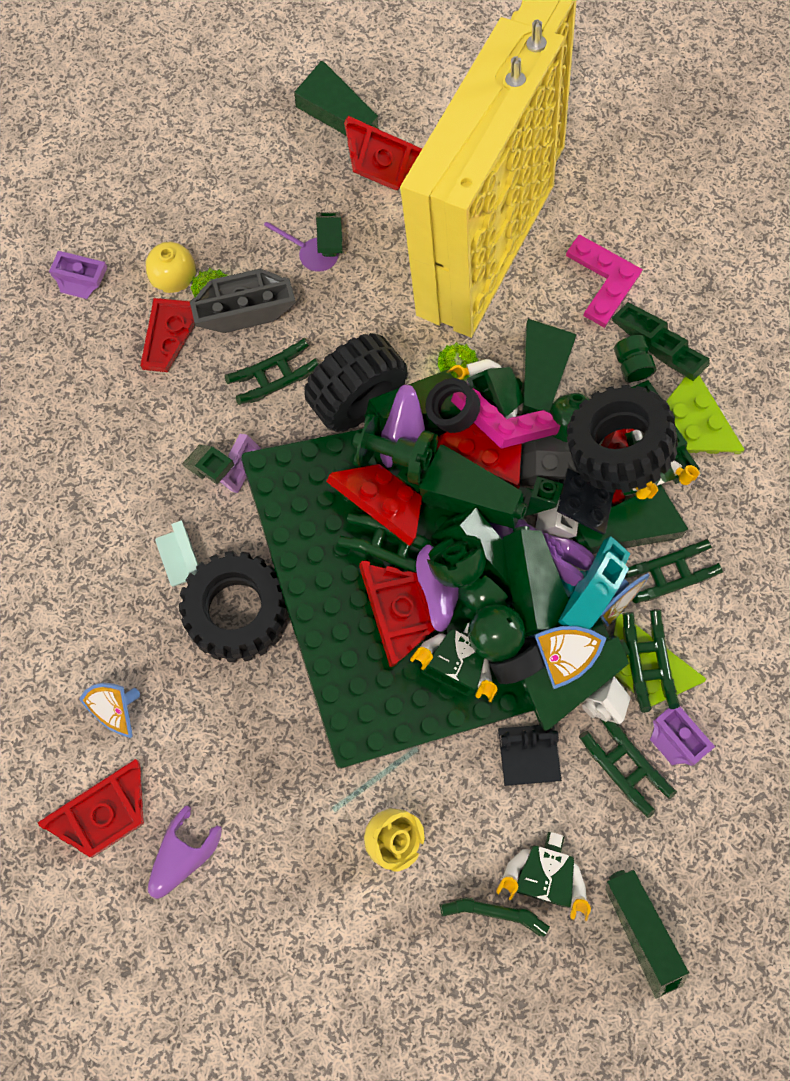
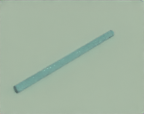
M414 747L333 806V811H338L416 754L418 749Z

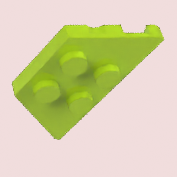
M700 375L694 381L685 377L666 402L675 416V426L688 443L686 450L689 453H743L744 447Z
M620 614L615 619L613 635L618 636L620 640H624L623 615ZM635 625L637 643L652 641V637ZM667 649L677 695L706 681L704 676ZM656 652L639 654L642 670L659 668ZM629 663L614 677L634 693ZM661 679L645 681L651 707L666 700L661 687Z

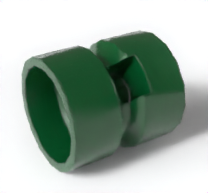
M629 336L614 346L613 349L618 362L621 364L620 369L625 382L632 383L644 380L656 372L657 368L652 355L648 353L649 347L645 336Z

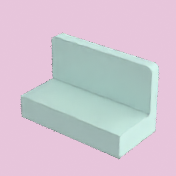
M182 520L171 524L174 532L155 539L172 587L185 583L190 573L195 575L198 572L196 569L198 562Z

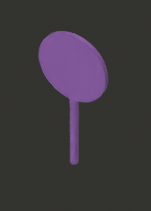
M269 222L264 223L269 229L301 246L299 253L300 261L307 269L317 272L326 271L337 262L338 253L334 257L322 256V253H317V238L303 243Z

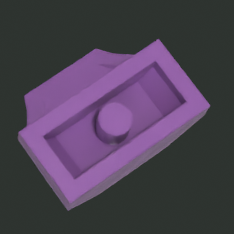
M58 251L49 272L57 281L61 293L88 299L92 291L99 287L107 270V265L103 261Z
M681 707L677 709L668 708L653 721L654 730L650 740L671 765L688 764L693 766L715 748L713 743Z

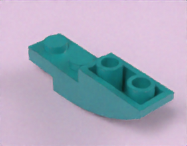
M611 536L603 541L586 577L577 583L558 621L561 625L591 629L624 580L629 570L626 563L631 553Z

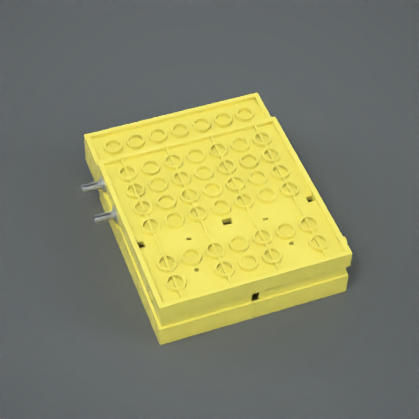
M522 0L521 7L518 11H514L511 20L504 17L499 19L401 184L400 190L416 316L439 326L441 323L453 327V331L472 338L554 186L555 165L565 147L577 0Z

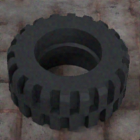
M370 333L369 335L362 334L359 338H352L348 340V343L341 344L333 353H329L321 364L315 367L314 373L310 374L307 379L308 383L305 384V400L327 429L335 432L348 431L349 428L353 429L358 427L359 424L365 423V413L369 399L405 385V380L408 377L407 365L385 337L375 333Z
M621 385V388L615 389L614 386L608 387L602 393L597 391L591 395L590 400L585 399L579 405L580 410L576 409L570 417L571 421L567 427V441L574 466L580 473V476L586 482H591V486L597 489L605 487V490L615 493L616 490H622V493L631 492L630 489L638 487V490L646 488L647 483H655L661 478V473H667L671 468V462L676 458L678 441L673 412L670 410L668 403L664 399H660V395L651 390L648 393L646 388L640 386L631 388L630 385ZM635 429L645 433V436L639 442L626 448L610 449L599 445L607 435L618 430Z
M234 551L225 552V557L219 558L217 554L209 557L211 562L206 565L203 562L199 563L196 566L198 572L195 575L190 573L186 578L188 586L187 588L182 587L180 592L182 602L179 603L182 624L193 642L205 654L209 653L212 658L217 660L225 658L228 662L236 663L237 659L243 658L244 662L253 660L252 655L259 653L262 656L267 653L266 648L270 644L275 646L279 641L278 635L284 633L287 626L285 621L289 618L275 569L271 565L267 566L265 560L259 556H256L254 559L251 558L250 553L241 552L240 556H235ZM233 585H244L253 588L260 597L261 608L252 622L242 628L233 630L219 628L213 623L210 618L209 608L212 600L221 590Z

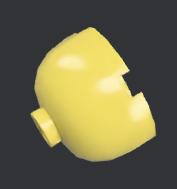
M163 242L156 245L149 252L145 261L146 274L150 283L155 288L163 290V292L173 293L187 288L196 275V264L188 249L178 243Z
M393 808L381 811L372 817L366 826L364 834L365 848L370 858L381 867L396 872L410 867L420 855L417 853L420 843L423 844L425 839L424 828L416 816L405 810Z

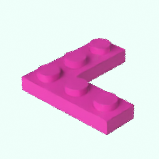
M579 234L566 252V256L607 279L583 315L605 328L641 275L643 269Z
M472 388L478 394L480 400V412L474 423L500 448L558 434L560 425L554 421L550 413L542 410L506 419L495 406L491 405L481 396L479 391ZM462 392L454 393L451 402L461 411L466 403V395Z

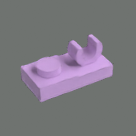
M239 434L228 455L235 465L220 481V483L235 493L239 492L246 479L241 461L242 454L262 449L248 435Z

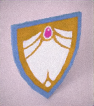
M645 574L630 585L626 579L622 581L612 600L600 616L607 627L635 598L650 574Z
M559 626L534 634L553 689L576 680L590 669L601 654L606 641V637L593 630L578 626Z
M102 682L92 685L83 692L79 700L102 725L122 736L133 737L127 705L140 697V692L136 688L125 693L123 686Z

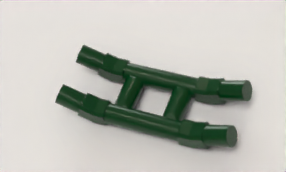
M304 337L282 352L255 365L225 374L224 377L227 384L248 381L255 376L260 385L256 389L236 395L237 404L241 405L260 401L282 388L309 377L314 372L315 367L321 364L317 358H314L306 365H302L294 370V372H292L287 361L294 359L310 346L307 339ZM278 365L284 377L270 383L264 371Z
M351 512L348 514L347 522L373 531L375 530L372 541L370 543L361 538L340 536L338 540L339 547L352 549V551L363 554L366 553L401 567L405 571L417 573L416 560L407 558L411 545L419 550L426 545L436 546L432 541L419 534L416 535L413 543L409 546L370 515ZM385 535L401 540L397 554L381 548Z
M708 538L670 554L628 567L629 570L624 579L642 576L650 572L656 584L654 587L638 592L632 600L633 603L651 601L688 586L699 584L723 573L720 563H717L691 574L685 561L711 549L712 546ZM675 563L681 578L667 583L660 568Z
M661 609L650 610L652 641L637 643L634 613H622L624 641L630 653L628 658L633 679V690L640 711L646 713L652 710L645 681L660 679L662 691L669 709H677L680 707V703L676 694L674 679H672L664 639ZM656 652L659 668L642 670L639 654Z
M600 719L611 738L619 745L606 755L588 731H584L579 735L580 740L591 757L598 762L616 783L626 798L647 818H650L656 810L634 786L646 776L649 782L668 799L673 798L677 791L653 768L627 738V735L618 724L610 721L605 722ZM625 754L638 766L626 778L614 765Z
M467 897L439 904L441 916L443 917L467 912L520 923L539 937H544L550 928L549 925L538 919L537 915L526 909H513L475 901V899Z

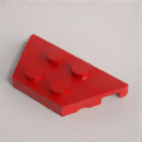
M348 116L344 124L353 172L393 190H398L422 148Z
M475 423L461 432H446L438 437L437 450L440 444L447 446L517 489L520 488L522 443L500 448Z
M380 464L329 474L327 483L410 546L416 538L422 497L420 494Z
M361 561L359 567L389 666L393 667L435 630L430 619L427 600L418 581L417 573L411 571L402 572L398 568L389 566L382 568L370 565L368 561Z
M135 759L37 822L39 827L59 837L65 843L72 845L86 856L94 858L144 825L140 762Z

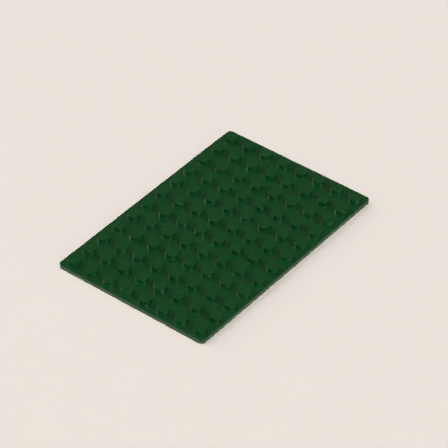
M440 428L426 429L437 434L438 437L446 433V431ZM363 429L245 452L241 457L335 765L339 769L534 711L522 682L501 684L497 681L491 667L492 682L497 686V692L492 702H489V698L485 694H482L480 698L475 697L478 687L476 691L467 697L420 672L422 663L419 660L410 661V658L423 642L439 633L446 635L450 629L460 633L464 623H470L471 620L460 611L462 605L459 600H457L451 621L444 631L434 630L395 666H389L359 564L361 561H368L373 566L382 568L389 566L398 568L402 572L407 571L366 553L363 554L338 546L340 536L361 538L371 543L375 530L348 523L347 517L350 512L361 515L367 513L326 482L329 474L332 472L360 468L353 464L357 453V448L353 446V440L356 432H362ZM376 452L373 453L366 465L380 464L395 476L403 469V466L392 464V467L386 468L380 454ZM421 500L416 535L424 536L432 541L434 545H438L431 536L447 519L461 513L426 504ZM385 535L381 548L397 554L401 540ZM411 545L407 558L417 561V556L421 550Z

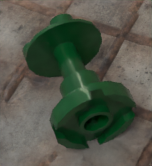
M369 413L365 419L362 432L357 431L353 440V446L357 448L353 462L354 466L365 467L374 452L392 457L393 464L408 468V482L420 486L431 465V457L435 456L437 452L438 435L424 430L417 441L400 437L398 441L379 436V417Z

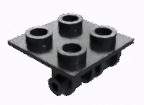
M568 468L564 481H559V483L563 484L557 512L605 535L614 492L606 491L605 487L597 489L591 486V482H586L579 473Z
M540 725L498 728L504 786L562 781L557 748L559 734L555 730V725L546 731Z

